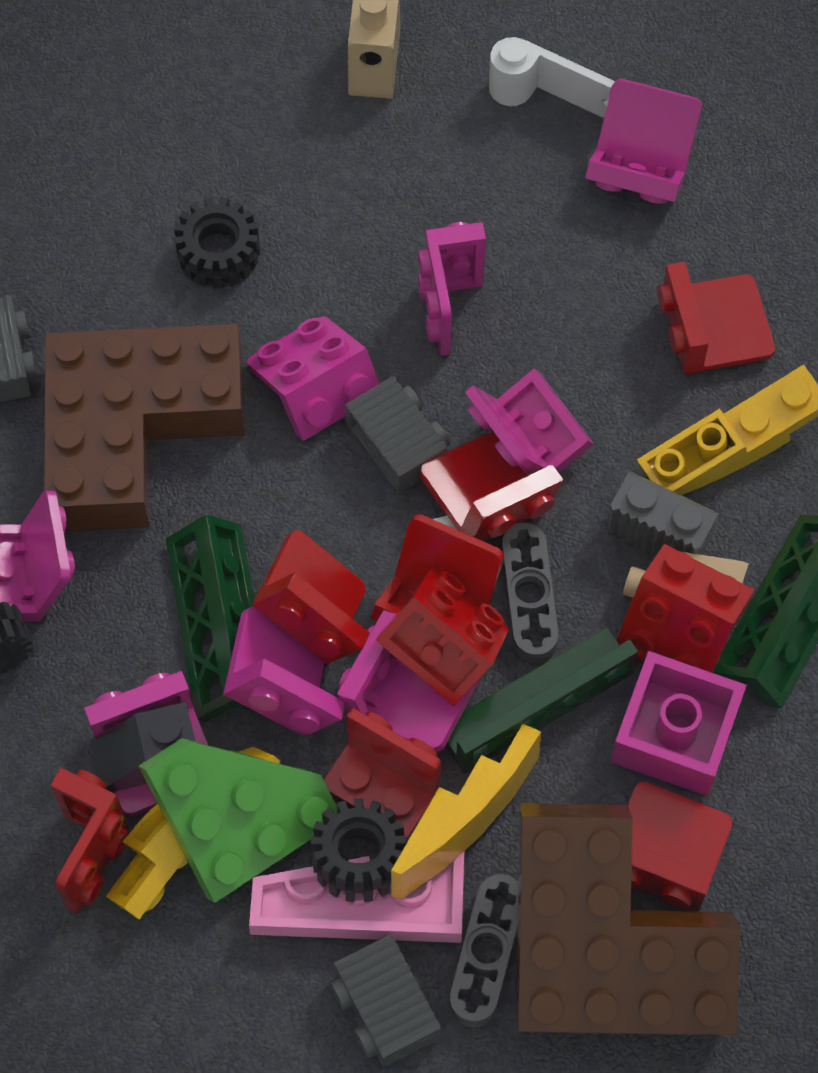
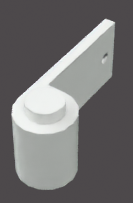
M517 37L505 38L493 46L490 53L489 93L498 103L506 106H518L525 103L538 87L604 118L611 87L615 81Z

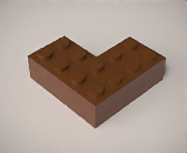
M239 324L45 333L44 491L56 492L58 505L62 506L66 513L65 532L150 527L149 440L245 436L242 348Z
M520 803L516 988L518 1032L737 1035L740 927L732 912L631 910L633 818L628 805Z

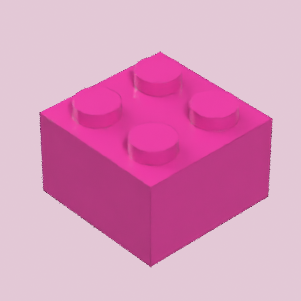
M648 651L614 744L611 763L708 797L747 685Z

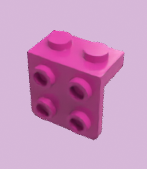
M617 79L611 87L597 149L589 160L585 179L596 181L597 187L607 191L620 192L622 189L638 192L642 199L652 203L663 204L667 200L675 202L684 181L702 110L701 101L696 97L626 79Z
M456 222L445 228L426 230L425 249L418 250L420 274L417 275L421 302H426L428 315H425L429 343H438L440 356L450 355L452 315L448 291L483 286L486 247L483 222L473 224Z
M324 316L304 321L297 330L278 341L264 344L257 353L247 359L250 371L280 396L294 433L303 441L344 418V404L380 384L367 349Z
M534 368L498 399L474 385L465 391L473 403L468 407L470 414L483 429L488 430L491 427L500 439L495 444L498 452L512 467L519 465L528 475L550 465H553L557 472L560 473L594 445L542 374Z
M43 491L22 524H0V603L9 602L10 606L13 604L18 606L24 622H40L74 575V557L70 551H67L64 538L66 513L64 508L58 505L55 491Z
M250 607L242 612L223 695L303 737L342 720L345 705L343 700L319 688L324 662L257 608Z
M383 610L376 625L371 626L367 630L370 634L352 668L346 669L343 673L337 695L339 699L345 702L344 709L347 714L352 708L364 715L367 711L374 712L387 720L393 727L392 731L408 741L411 738H418L430 745L436 752H439L446 746L480 679L453 706L375 640L383 628L396 615Z
M182 671L172 675L170 673L153 675L147 678L140 687L124 693L121 691L105 693L95 699L92 705L84 707L94 738L97 740L134 714L186 702L195 741L208 745L194 711L189 688ZM148 784L115 791L123 813L128 816H135L148 811L157 804Z

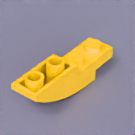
M803 364L723 414L719 408L638 458L637 462L650 481L679 495L704 487L755 462L791 441L790 434L817 418L818 384Z
M255 747L239 751V753L266 759L271 762H281L274 755ZM158 803L123 840V843L135 851L137 855L106 895L112 902L137 919H140L145 911L151 910L158 904L164 894L165 884L177 869L188 863Z

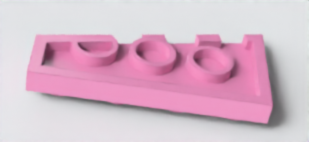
M464 852L443 871L402 900L391 896L390 882L389 893L381 897L377 889L373 890V901L364 902L363 893H356L355 903L345 901L344 890H341L336 898L329 894V883L324 887L320 885L313 866L253 877L249 920L250 935L380 940L392 934L394 939L398 941L461 943ZM369 856L348 860L351 863L371 861Z

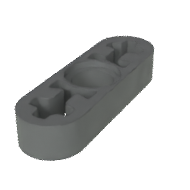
M521 522L514 524L505 532L502 539V552L504 554L503 571L512 645L520 659L527 663L539 664L549 660L557 649L559 636L546 536L538 526L532 523ZM524 539L527 540L528 546L531 547L530 567L521 569V551L517 548L518 540ZM533 582L542 588L544 596L538 602L525 603L517 597L515 590L522 583ZM538 617V633L540 637H546L543 639L541 647H533L531 640L526 639L529 635V618Z
M496 874L486 878L481 883L477 892L450 991L449 1001L453 1017L460 1024L467 1027H480L487 1024L494 1017L518 930L519 882L509 875ZM498 889L508 891V900L515 904L514 906H504L500 925L497 926L490 924L493 901L486 897H495ZM482 919L486 923L478 924V920ZM507 926H508V927H510V930L507 932V931H505L504 929H502L501 927H507ZM482 937L494 938L500 943L503 953L494 963H481L472 954L471 948L474 942ZM465 969L485 977L481 999L489 1003L487 1006L479 1005L475 1013L467 1012L466 1002L458 999L460 995L469 996L474 982L475 974H464ZM496 976L497 979L495 982H492L486 977Z

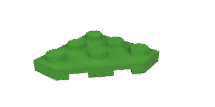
M184 738L138 766L205 896L214 903L311 840V836H314L313 827L316 821L322 823V813L328 808L335 815L337 814V806L322 776L318 773L231 750L220 749Z

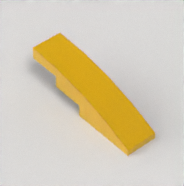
M522 724L501 763L481 755L459 795L439 787L391 870V896L402 900L443 871L486 831L514 798L538 761L541 731Z

